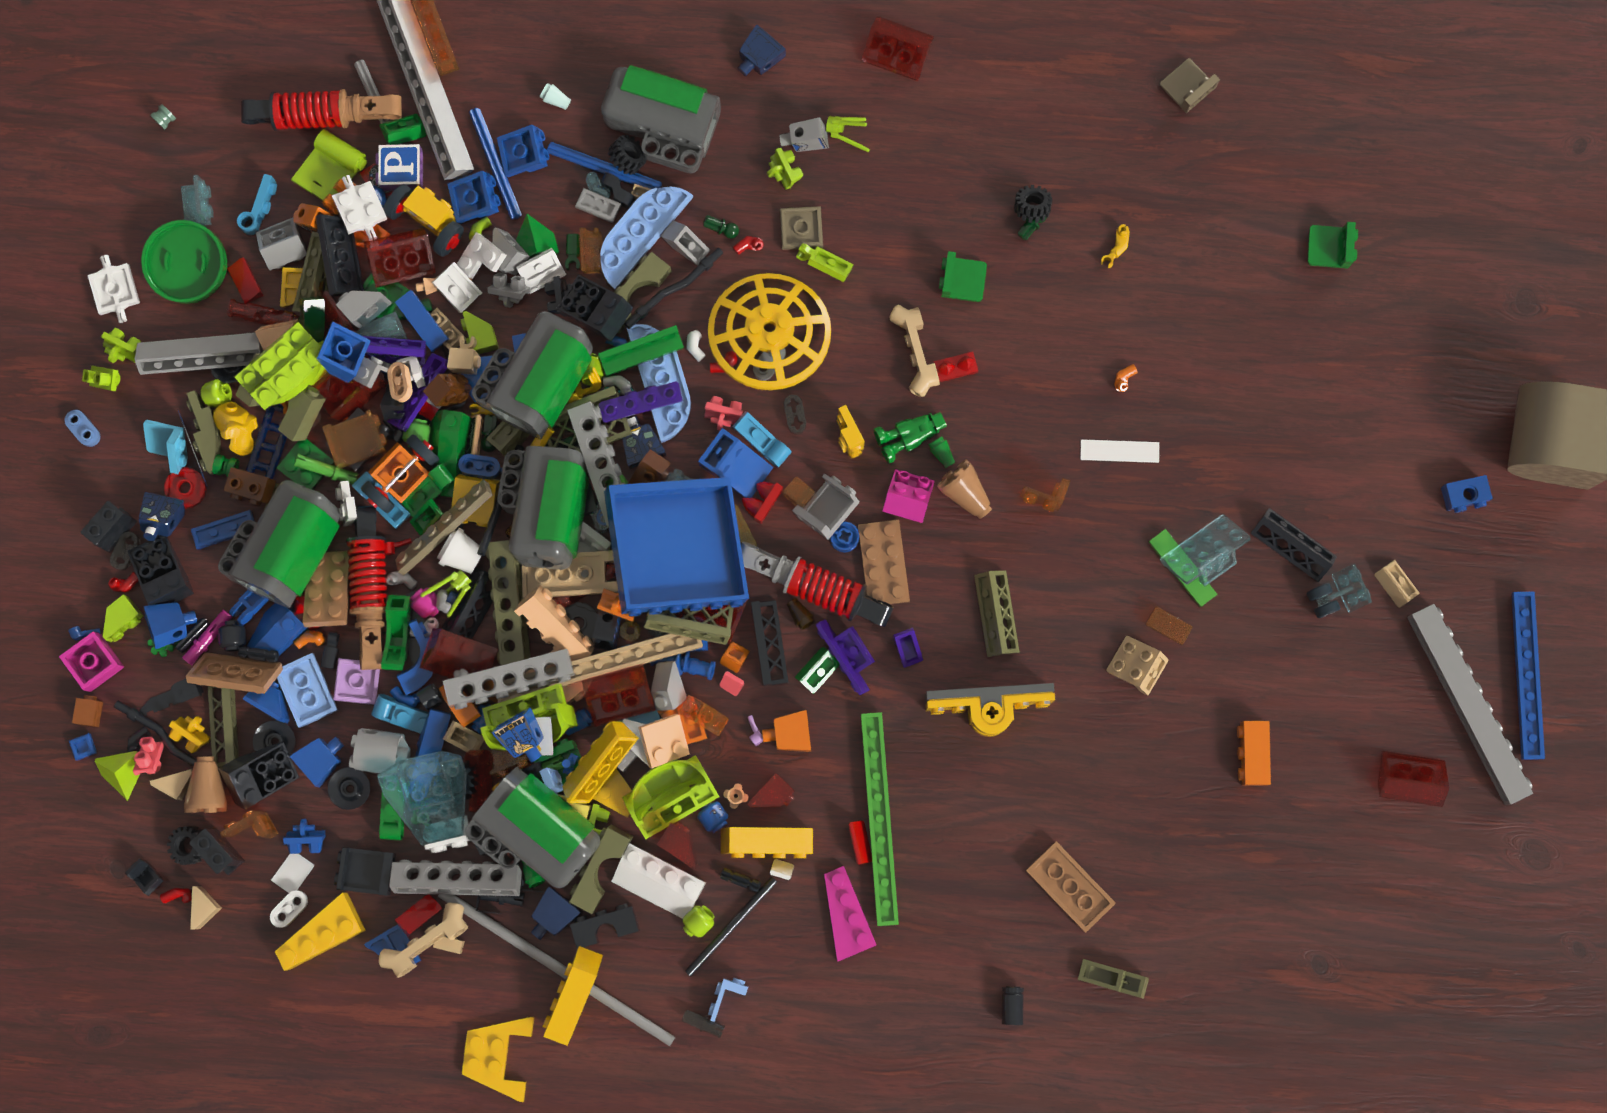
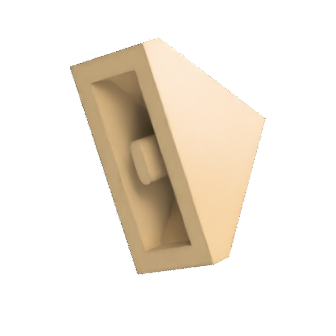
M453 721L443 740L476 756L484 738Z
M192 769L152 780L150 784L176 800H183L187 793Z
M192 886L190 929H201L222 907L202 886Z

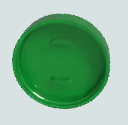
M176 220L163 224L149 236L142 251L141 265L147 283L157 294L173 302L191 304L207 299L221 286L227 271V255L221 240L213 231L193 221Z

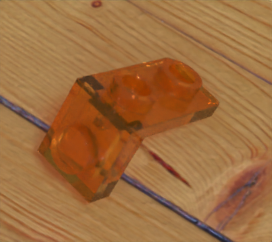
M688 695L678 712L716 736H720L729 718L691 695Z

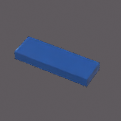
M413 290L408 291L395 302L422 340L426 341V345L432 352L449 340Z
M248 510L191 529L196 549L199 550L233 539L239 526L244 521L252 520L255 522L252 511Z

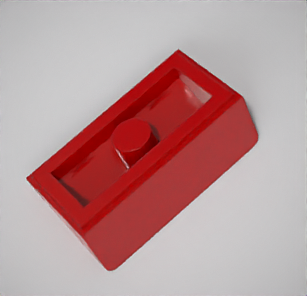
M244 257L227 268L245 305L264 296Z
M864 821L850 822L848 826L856 863L860 865L872 862V854Z
M427 894L394 921L408 937L443 908L434 898Z

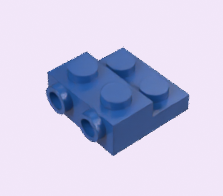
M529 125L497 137L505 176L511 177L525 171L531 173L548 166L549 153L543 147L545 135L541 129L534 125Z
M480 171L448 183L457 223L461 224L477 217L484 218L499 212L498 206H500L501 202L498 195L494 193L493 187L496 186V181L492 175Z

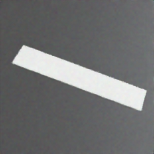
M1081 440V460L1159 463V442Z

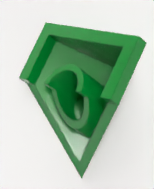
M526 214L516 242L530 256L528 260L550 248L554 250L555 254H558L559 250L555 234L529 214Z

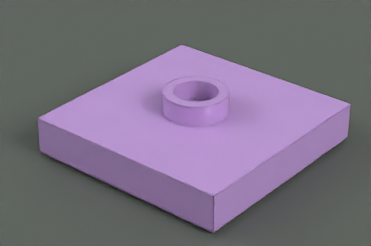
M338 658L333 700L375 705L380 669L360 670L359 660Z

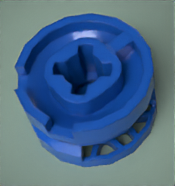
M843 522L830 537L831 544L839 552H851L859 542L858 529L850 522Z

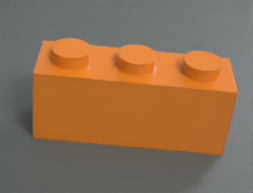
M1269 721L1240 722V726L1237 727V737L1241 739V747H1238V760H1241V768L1238 769V780L1242 781V786L1271 785Z

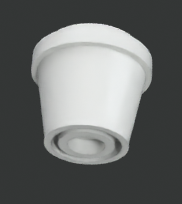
M458 528L457 531L454 530L449 535L437 556L440 560L438 564L443 567L447 565L471 574L481 558L477 554L479 545L467 536L463 529Z

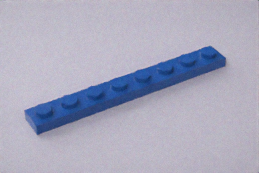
M1512 592L1521 760L1545 759L1535 592Z

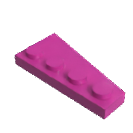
M844 866L824 874L838 962L876 946V942Z

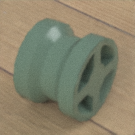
M162 104L157 112H153L150 115L164 130L168 127L170 121L176 119Z

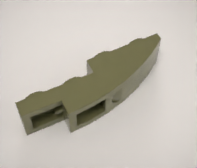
M194 390L187 393L189 400L186 401L190 412H194L196 419H193L196 429L199 431L193 434L195 438L193 445L196 452L201 454L200 464L204 472L207 471L209 474L215 475L212 473V467L216 455L220 454L221 451L220 430L216 427L213 419L214 410L210 406L204 408L200 395Z

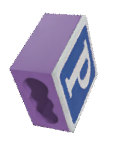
M419 144L379 145V153H376V164L379 165V171L376 172V184L384 191H394L402 184L407 185L413 191L417 186L423 189V150Z

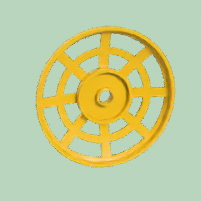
M756 274L734 283L717 299L709 317V345L718 365L735 381L755 389H784L806 380L822 364L830 345V318L820 297L803 282L781 274ZM762 279H780L791 282L795 286L790 292L778 288H764ZM754 281L756 290L745 294L736 303L726 298L737 287ZM803 289L816 301L822 315L810 316L805 304L797 297ZM766 294H778L784 296L785 299L780 305L768 303ZM758 295L760 305L752 311L742 306L747 300ZM792 302L801 309L804 317L792 318L791 314L787 311ZM720 305L731 309L727 319V332L715 336V318ZM739 313L746 317L745 327L733 330L735 314ZM824 323V342L819 354H817L808 346L812 338L813 324ZM766 324H773L775 330L767 332L764 326ZM794 326H807L803 342L793 336ZM746 336L751 344L747 353L742 351L735 338ZM729 340L733 351L742 359L737 370L725 361L718 350L717 344ZM788 344L798 349L791 356L781 360L780 350L784 349ZM758 350L771 352L773 362L754 359ZM803 354L813 360L812 364L804 371L785 379L784 366L795 362ZM749 365L765 369H775L777 381H760L743 374Z

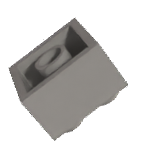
M293 217L256 232L259 251L269 270L280 269L287 263L303 259L307 254L305 243L297 224L293 222Z
M350 291L340 296L336 306L351 323L363 330L392 302L381 292Z

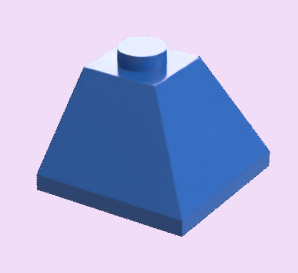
M332 322L316 359L329 374L349 383L356 377L371 340Z
M273 682L265 694L248 692L244 696L243 700L278 721L289 723L290 718L284 693L278 689L280 686L278 683Z

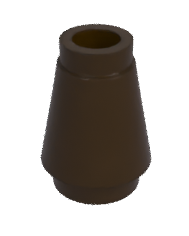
M797 598L787 603L795 626L799 627L800 630L807 629L815 622L813 614Z

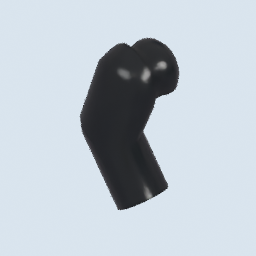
M143 726L128 738V752L140 751V739L151 734L146 726Z

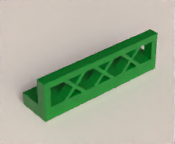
M675 325L598 353L606 376H610L684 349Z

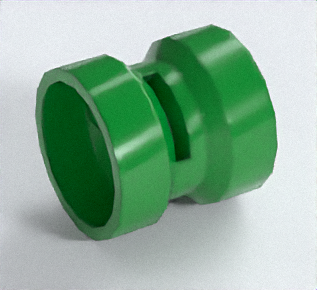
M217 454L213 462L212 473L219 476L224 474L228 477L231 467L239 469L240 461L236 458L228 459L224 455Z

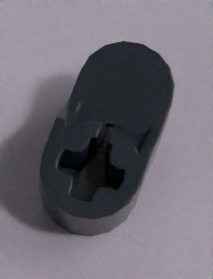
M605 172L600 185L614 193V201L621 203V206L625 208H630L635 197L621 189V180L618 177Z

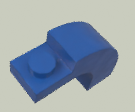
M417 619L410 621L409 625L420 646L419 658L412 667L397 674V678L406 695L418 690L430 679L436 668L438 658L434 634L425 637L424 634L428 632L423 622L418 623Z

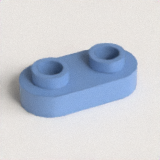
M72 410L67 413L65 424L79 442L87 447L97 445L100 441V432L89 418L79 410ZM74 417H78L76 423H72ZM87 432L91 433L89 438H85Z

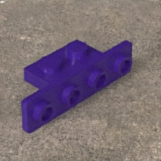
M675 381L657 387L655 385L648 386L639 392H627L624 396L600 402L599 407L602 420L607 423L679 403L683 399L679 383Z
M827 620L818 622L816 627L818 628L819 636L825 639L829 646V652L840 663L839 667L850 679L853 690L858 692L859 695L868 692L870 689L859 672L874 663L875 660L854 627L852 626L836 636Z

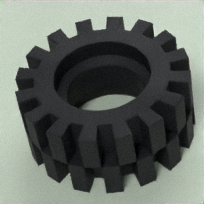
M621 135L609 147L608 156H611L609 158L610 161H614L613 166H618L620 172L624 170V174L629 173V175H632L646 163L647 159L644 157L642 147L639 145L640 141H634L635 138L633 136L629 138V135Z
M1031 185L1030 188L1028 186H1024V189L1020 188L1019 192L1016 193L1014 212L1017 213L1019 218L1022 216L1023 221L1029 219L1028 222L1032 223V219L1035 220V223H1038L1039 219L1044 221L1045 217H1049L1051 211V193H1047L1045 188L1041 190V186L1034 188V185ZM1029 202H1034V203H1037V204H1039V205H1030V204H1028V203H1029Z
M184 826L172 831L173 835L168 837L171 842H167V846H170L171 849H168L167 852L172 853L170 858L175 859V863L189 865L202 861L201 859L203 858L193 847L189 854L184 850V840L187 837L193 840L203 831L202 829H199L197 826Z

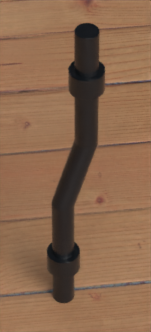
M717 248L708 257H704L699 262L700 265L683 280L658 291L643 306L640 305L634 311L635 314L624 325L628 329L632 328L640 319L643 320L649 315L648 312L664 297L689 286L704 271H708L713 266V263L723 254V251Z
M119 700L115 703L114 708L126 714L128 719L133 722L138 721L156 732L172 755L194 766L197 759L177 748L161 725L142 715L141 711L135 707L130 708Z

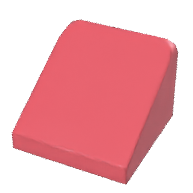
M728 671L725 672L720 682V687L734 696H737L744 686L743 680Z

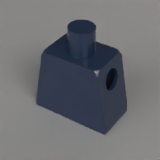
M548 887L531 916L538 922L531 933L539 940L548 931L556 936L582 912L555 889Z

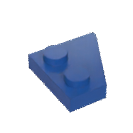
M396 925L364 945L380 955L383 949L403 951L408 947L407 944L411 940ZM417 955L413 960L415 963L421 961V958Z

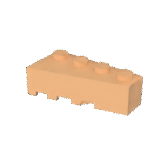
M539 585L520 601L514 612L518 616L523 614L528 620L526 624L531 629L537 628L540 631L541 639L545 643H552L554 645V651L568 649L571 661L589 657L592 654L594 647L591 639L579 631V625L574 620L568 618L564 607L560 604L557 605L547 588Z

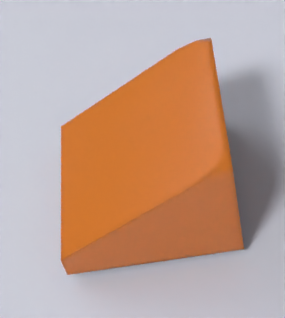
M732 641L724 652L720 664L738 673L750 651Z

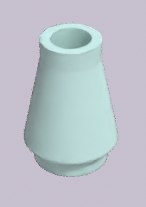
M547 83L540 95L543 102L563 108L564 110L567 109L571 102V99L563 94L554 84L550 85Z

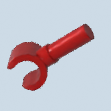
M411 538L395 543L386 542L384 554L394 555L395 548L412 543Z

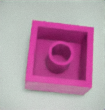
M94 631L59 656L80 687L88 692H92L124 668V665L103 636Z

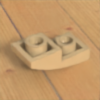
M436 308L430 314L449 338L443 345L448 350L450 347H459V339L464 335Z

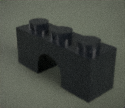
M626 903L616 906V911L608 913L606 909L596 912L594 918L587 919V916H582L574 919L575 923L570 924L576 948L578 949L579 946L584 948L599 943L597 931L605 923L615 927L618 937L640 931L634 907H628Z

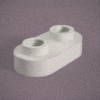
M302 891L290 892L272 910L270 914L271 923L279 928L290 925L307 907V895ZM297 897L301 899V903L299 905H296L294 903V900ZM281 913L286 915L284 921H281L279 918Z

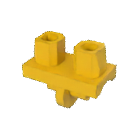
M189 716L185 719L179 717L176 721L172 720L169 725L172 728L169 737L177 742L181 741L183 737L188 739L189 741L185 748L191 753L197 752L203 745L209 743L211 737L203 732L205 727L200 725L202 721L200 716H196L194 719Z

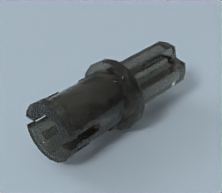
M686 1010L682 1017L683 1022L700 1029V1032L703 1030L718 1038L721 1037V1031L725 1027V1025L710 1021L708 1016L703 1017L689 1010Z

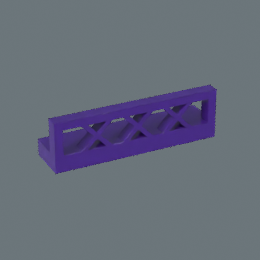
M363 336L371 340L364 355L368 359H371L373 356L387 363H395L397 360L403 359L402 357L413 356L421 357V359H418L420 366L425 364L426 341Z
M431 353L422 367L426 386L417 388L414 380L412 383V395L404 403V409L402 411H394L395 413H404L403 418L389 419L388 423L402 432L407 431L428 399L423 390L438 374H444L447 369L448 360Z

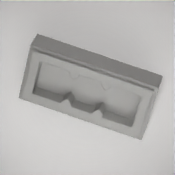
M583 188L575 207L613 223L621 203Z

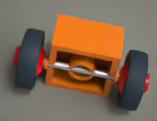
M414 434L406 442L412 448L415 456L408 453L397 442L369 471V474L382 487H376L369 481L365 482L361 487V490L369 497L367 501L375 508L380 507L387 514L395 506L389 500L386 493H391L402 503L428 476L429 471L418 462L419 459L426 461L432 467L440 460L432 452L434 448L426 440L422 442Z

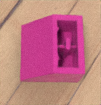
M895 469L882 512L923 523L935 481L924 476L920 477L907 471Z

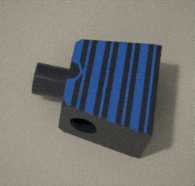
M600 609L598 610L592 635L595 648L608 651L617 648L621 617Z

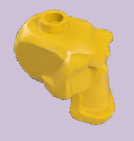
M235 402L219 405L214 410L213 419L216 427L220 430L221 437L226 440L231 439L229 448L234 453L240 456L252 453L254 440L251 432L258 427L257 418Z

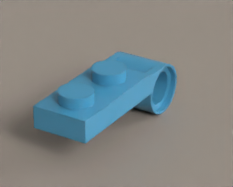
M264 174L252 211L242 212L237 218L238 226L247 235H254L259 231L265 214H268L270 211V199L277 190L276 181L270 175ZM253 220L249 227H244L246 221Z
M746 411L732 426L777 468L792 453L784 443L777 440Z
M367 471L352 485L366 500L369 497L361 490L365 482L369 481L376 487H382ZM388 492L386 494L395 507L388 514L380 507H377L376 510L397 529L411 514Z
M378 694L371 715L421 734L429 712L397 702L391 696Z

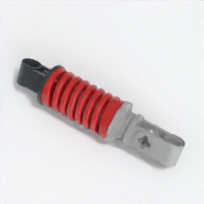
M742 542L741 550L744 567L771 577L773 583L779 582L784 585L783 593H789L795 597L799 596L802 600L807 598L809 603L814 601L816 606L821 605L823 609L829 607L830 612L837 610L839 616L844 614L850 622H852L856 615H859L879 626L886 627L894 607L889 603L865 595L867 585L854 582L850 587L852 583L850 579H846L844 582V577L839 576L836 581V573L833 572L828 577L830 572L825 569L821 574L822 567L817 566L815 571H813L815 565L813 563L806 564V560L800 556L795 561H791L785 555L780 558L750 543ZM768 559L769 566L767 568L763 567L764 563L761 561Z

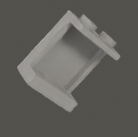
M824 473L822 478L825 480V483L804 508L797 505L793 509V513L799 520L829 540L860 501L856 498V492L850 486L844 487L838 478L833 475L829 477Z

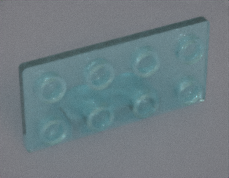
M1222 514L1161 557L1160 561L1185 584H1189L1199 577V582L1206 586L1237 564L1235 551L1250 541V535Z

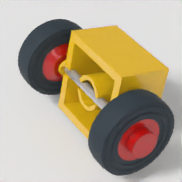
M405 184L400 185L391 193L384 205L383 210L386 216L395 220L407 211L410 217L437 236L433 250L442 257L449 254L458 245L464 228L456 222L453 215L454 211L450 209L451 206L443 199L437 200L434 197L435 194L427 187L422 189L420 186H417L413 191Z

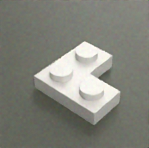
M476 232L457 262V266L469 278L473 279L482 263L491 271L497 272L507 255L483 235Z
M342 481L339 483L338 488H335L336 500H340V508H338L340 512L339 521L343 520V526H351L357 518L355 500L350 494L349 481Z

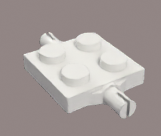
M347 175L346 178L344 176L342 180L346 189L332 195L348 235L356 231H365L369 241H373V239H377L373 227L377 223L387 220L386 214L371 181L354 186L350 175Z
M109 255L101 256L103 269L88 275L98 313L103 315L116 312L118 322H126L124 309L140 303L130 266L127 263L111 266Z

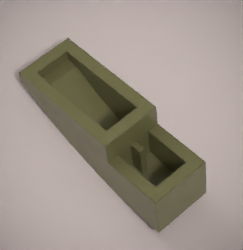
M1083 959L1078 980L1144 999L1149 981L1147 977Z

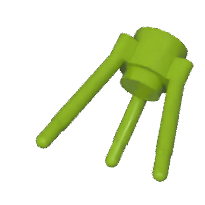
M828 117L826 132H830L832 138H838L866 152L870 151L869 148L839 134V132L843 133L845 125L867 126V123L864 122L866 118Z
M461 570L457 573L454 571L449 577L420 594L421 597H424L451 581V586L446 590L448 594L454 589L458 592L462 589L447 613V617L452 615L465 593L471 588L469 584L472 581Z

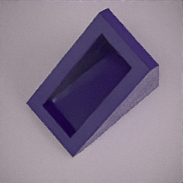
M913 628L893 635L892 639L904 668L923 661Z

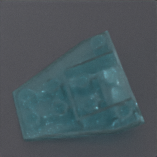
M439 751L401 760L378 774L377 777L384 797L422 846L464 835L467 773L461 755Z

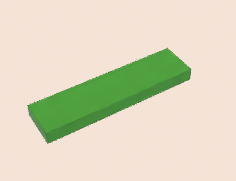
M1166 529L1148 542L1199 607H1202L1217 595Z

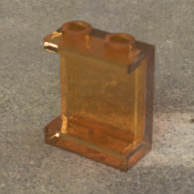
M367 410L366 414L340 424L322 426L335 465L339 469L387 452L385 445H388L384 433L380 434L378 426L381 423L377 414Z

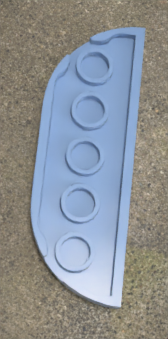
M672 186L651 189L642 194L609 232L603 242L600 258L603 274L614 290L621 285L628 274L661 237L669 224L676 219L692 200L693 195Z
M635 324L632 328H627L630 341L659 331L644 324ZM677 351L638 365L645 388L654 385L657 387L675 381L680 386L682 402L651 410L661 443L672 439L682 430L688 420L691 409L690 395Z

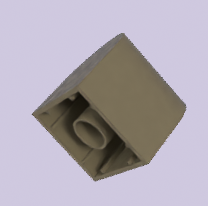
M1531 382L1521 385L1518 390L1507 470L1525 479L1586 490L1607 480V389L1563 382Z

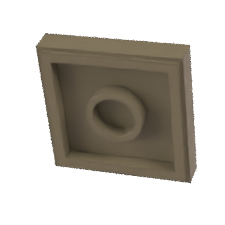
M821 206L780 209L782 250L799 249L802 243L807 244L811 248H816L817 246L823 248Z

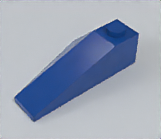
M274 603L264 613L246 647L278 651L280 656L308 627H304L303 621L291 608Z

